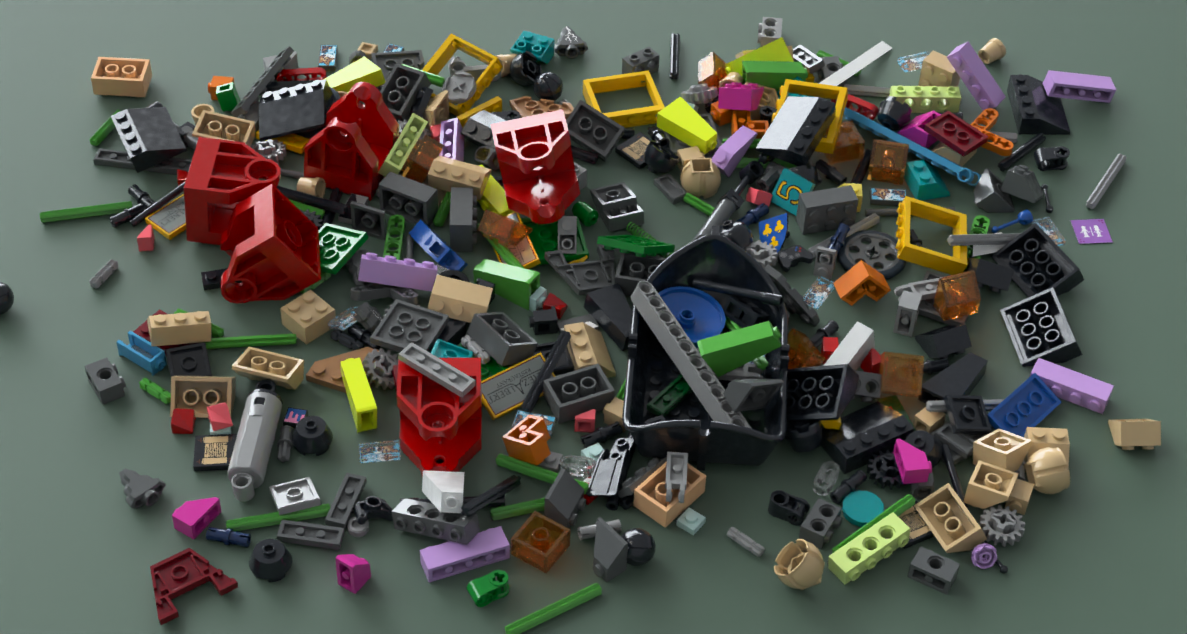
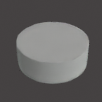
M356 517L348 521V532L351 536L363 537L368 533V520L363 525L357 523Z

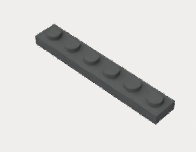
M290 46L279 52L233 109L231 114L234 117H238L241 114L243 116L251 110L250 105H254L259 100L258 95L263 94L267 90L266 85L271 84L275 80L274 75L279 74L283 70L282 65L287 64L291 60L290 55L294 50Z

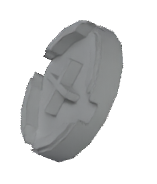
M457 72L453 74L454 76L448 77L445 80L442 91L447 90L449 92V102L454 104L468 101L475 94L477 87L476 81L471 74Z

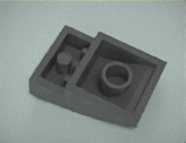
M624 182L590 190L598 213L610 232L627 228L629 222L632 223L628 228L634 223L636 225L644 224V211L637 204V197Z

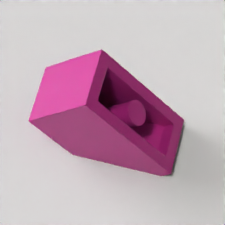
M896 439L893 453L903 484L927 482L929 473H932L931 461L927 460L925 452L901 439Z
M213 497L186 501L172 515L174 529L194 540L221 513L219 498Z
M354 554L337 555L335 558L338 585L356 594L371 578L370 564L364 558H359Z

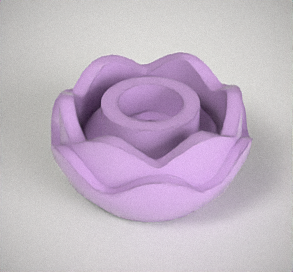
M987 543L977 545L971 554L974 566L981 569L992 567L997 560L996 548Z

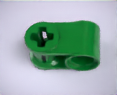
M495 570L470 581L466 589L476 606L484 607L508 595L510 590L507 584L509 577L505 571Z

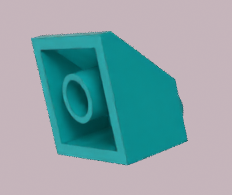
M924 160L907 162L904 180L915 199L923 201L950 196L948 188L934 167Z

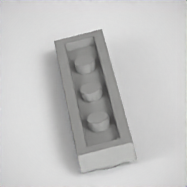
M412 342L398 354L400 361L460 397L465 396L476 386L475 379Z

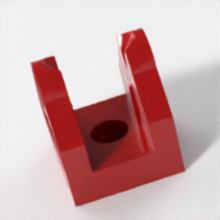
M367 82L355 83L346 95L332 104L327 112L326 128L313 136L304 148V177L323 178L326 187L336 189L337 187L339 191L350 195L353 193L369 198V201L372 200L379 187V183L384 177L378 172L399 136V124L384 103L381 92L374 85Z
M563 109L491 124L508 209L531 218L537 224H550L561 219L564 216L565 210L580 195L571 151V141Z
M199 137L184 185L187 241L221 245L220 237L222 232L228 227L235 205L271 184L277 188L281 178L279 165L273 160L266 159L244 142Z
M273 184L235 205L228 227L222 232L220 237L221 250H224L231 257L228 269L221 276V295L224 299L236 304L249 301L285 300L321 280L318 227Z
M439 358L475 379L476 386L463 397H460L398 359L397 407L400 409V449L421 471L422 477L423 470L459 472L482 449L481 358ZM439 459L444 461L441 464L436 463Z

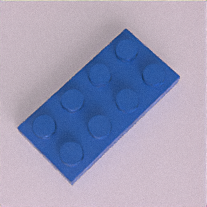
M1034 373L989 412L987 416L989 423L995 430L1002 429L1024 437L1027 427H1035L1062 402L1040 377Z

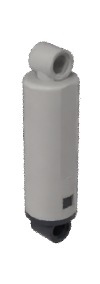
M270 379L259 381L256 384V389L247 395L228 467L227 477L231 482L234 497L241 502L251 500L255 495L254 489L260 487L264 482L282 410L283 401L277 394L276 384Z

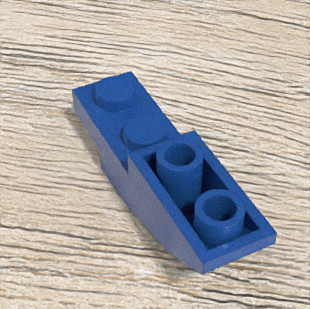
M421 219L409 232L410 236L444 269L462 272L468 265Z

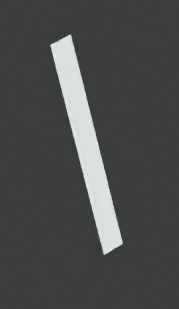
M881 41L819 84L838 86L891 50L892 47Z

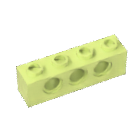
M899 85L891 86L889 96L897 97L895 100L901 104L907 103L912 110L911 113H927L933 110L943 113L944 111L958 112L961 101L960 89L954 86Z
M412 113L381 166L379 174L385 177L389 172L399 174L428 121Z
M892 512L829 555L828 569L844 585L851 580L855 581L861 573L875 567L877 562L883 558H888L894 550L904 547L909 542L910 528Z

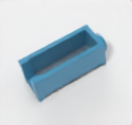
M132 331L128 332L130 344L126 345L121 340L116 342L120 356L126 357L149 371L152 376L167 365L164 350L157 346L152 347L149 341Z

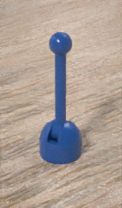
M1026 209L1018 214V219L999 227L994 226L991 231L998 233L999 230L1018 222L1022 225H1028L1033 222V216Z

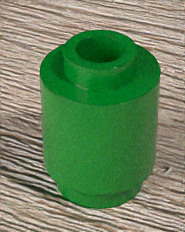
M582 201L574 204L572 213L574 216H578L579 221L585 226H591L597 222L598 212L590 205Z

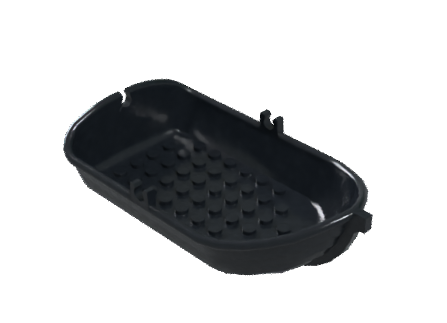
M712 226L711 234L702 236L672 253L646 279V281L654 286L658 293L671 287L693 288L694 278L699 277L717 283L781 295L769 274L751 255L727 237L719 235L720 226ZM701 290L712 296L722 308H724L729 296H732ZM748 299L770 315L768 321L773 327L777 326L782 335L779 338L782 346L764 355L768 361V366L763 370V374L760 375L763 376V379H782L784 382L766 408L741 411V414L751 428L713 421L694 392L688 395L664 417L666 421L644 424V421L658 417L646 409L647 404L681 373L633 304L622 421L623 426L630 432L639 453L643 457L662 459L667 457V452L688 453V461L697 462V470L705 471L706 463L759 466L765 462L777 443L782 442L787 432L789 345L788 314L785 303L778 307ZM725 325L723 333L730 332ZM719 380L723 388L726 390L728 384L731 381Z

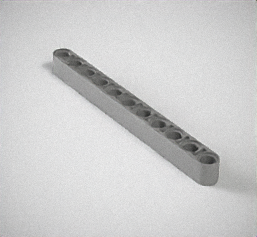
M640 281L631 295L633 304L713 421L751 428L741 412H734L723 394L725 389L701 357L699 351L654 286L648 281Z

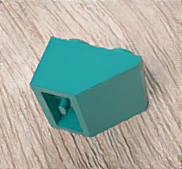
M523 31L511 47L510 52L518 55L528 51L537 58L535 61L548 64L554 56V39Z

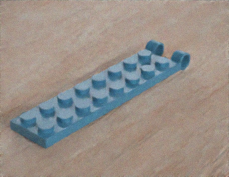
M845 107V119L957 176L961 182L968 183L973 187H976L981 174L964 168L860 113ZM974 175H977L978 181L972 184L971 181L974 179Z

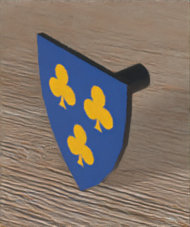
M788 213L759 222L761 242L764 243L766 241L767 245L772 244L773 248L777 249V253L781 251L786 238L790 236L788 231Z

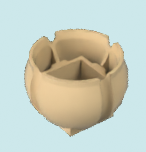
M690 158V161L683 167L680 176L682 188L697 198H700V196H703L704 199L712 197L717 193L721 184L720 171L711 158Z
M1058 447L1039 449L1024 464L1028 482L1035 484L1034 489L1041 493H1059L1070 485V472L1068 469H1065L1067 461L1063 452Z
M797 539L796 543L791 541L780 551L775 560L778 565L774 566V572L782 583L793 589L800 590L821 583L825 562L821 552L814 544L804 539Z

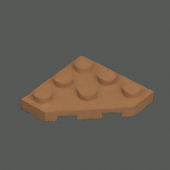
M529 96L509 100L512 110L519 112L520 118L563 109L565 119L567 120L574 110V107L567 102H563L561 105L555 104L554 100H532V97Z
M365 347L316 361L306 374V380L346 393L340 362L348 358H360L361 362H363L366 355L373 351V348Z

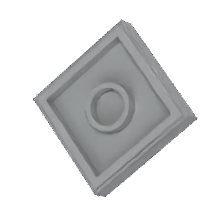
M310 477L269 487L279 515L321 505L320 498Z

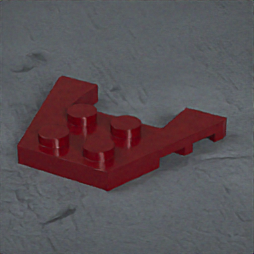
M187 548L150 566L160 625L179 617L177 609L171 602L172 599L206 582L211 581L220 596L238 588V582L234 578H229L223 574L221 569H216L210 565L207 559L191 548Z

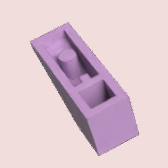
M742 126L718 148L712 157V162L715 163L721 174L730 177L758 135L755 131Z

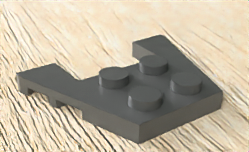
M598 245L597 253L601 260L571 264L566 262L561 250L545 252V260L577 295H586L589 292L615 284L614 250L605 249L604 245Z

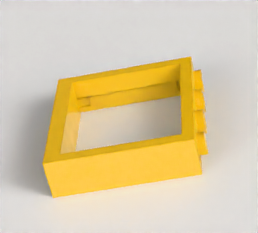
M451 33L422 69L423 71L438 75L457 49L488 65L476 81V92L472 98L457 106L449 102V112L459 116L471 109L483 91L489 87L493 78L499 74L502 65L498 57ZM432 93L430 99L433 98V97L436 96V95H435L434 93Z
M649 70L583 80V95L586 103L599 112L601 110L594 94L646 86L654 106L602 113L624 128L657 123L656 114L665 108Z
M785 79L784 86L781 85L780 87L781 97L776 101L777 111L773 113L772 121L786 101L789 93L837 100L835 106L836 116L830 125L827 138H822L815 149L816 152L833 154L848 100V88Z
M905 196L903 201L899 202V207L896 211L898 213L896 225H898L896 237L898 238L896 249H898L897 258L960 277L967 267V245L953 246L952 257L910 244V215L952 227L953 235L967 234V215Z

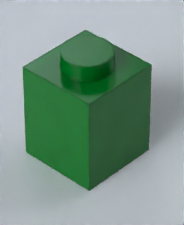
M234 82L217 86L216 96L222 111H233L240 102Z

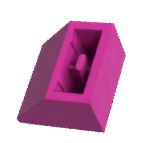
M738 82L725 84V87L719 88L718 109L756 110L764 87H758L756 83H748V85H742V83Z
M933 110L916 116L897 133L925 148H929L938 139L924 131V127L941 114Z

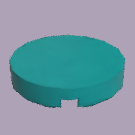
M861 490L854 491L848 494L843 501V515L851 524L863 527L884 512V504L874 493Z

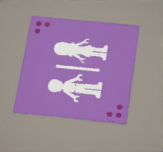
M1104 219L1070 220L1079 244L1113 242Z

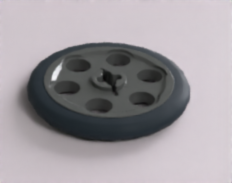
M873 230L858 231L846 237L844 246L840 248L837 254L840 264L846 271L862 260L873 268L875 266L882 267L883 269L875 270L883 274L886 280L898 275L907 263V261L897 258L898 249H896V244L898 240L886 233ZM863 241H867V242H869L870 244L865 245V244H863L862 242H863ZM880 245H886L888 248H881ZM850 250H857L858 253H851ZM874 250L872 260L870 261V256L872 254V251ZM891 257L894 261H889L886 258Z

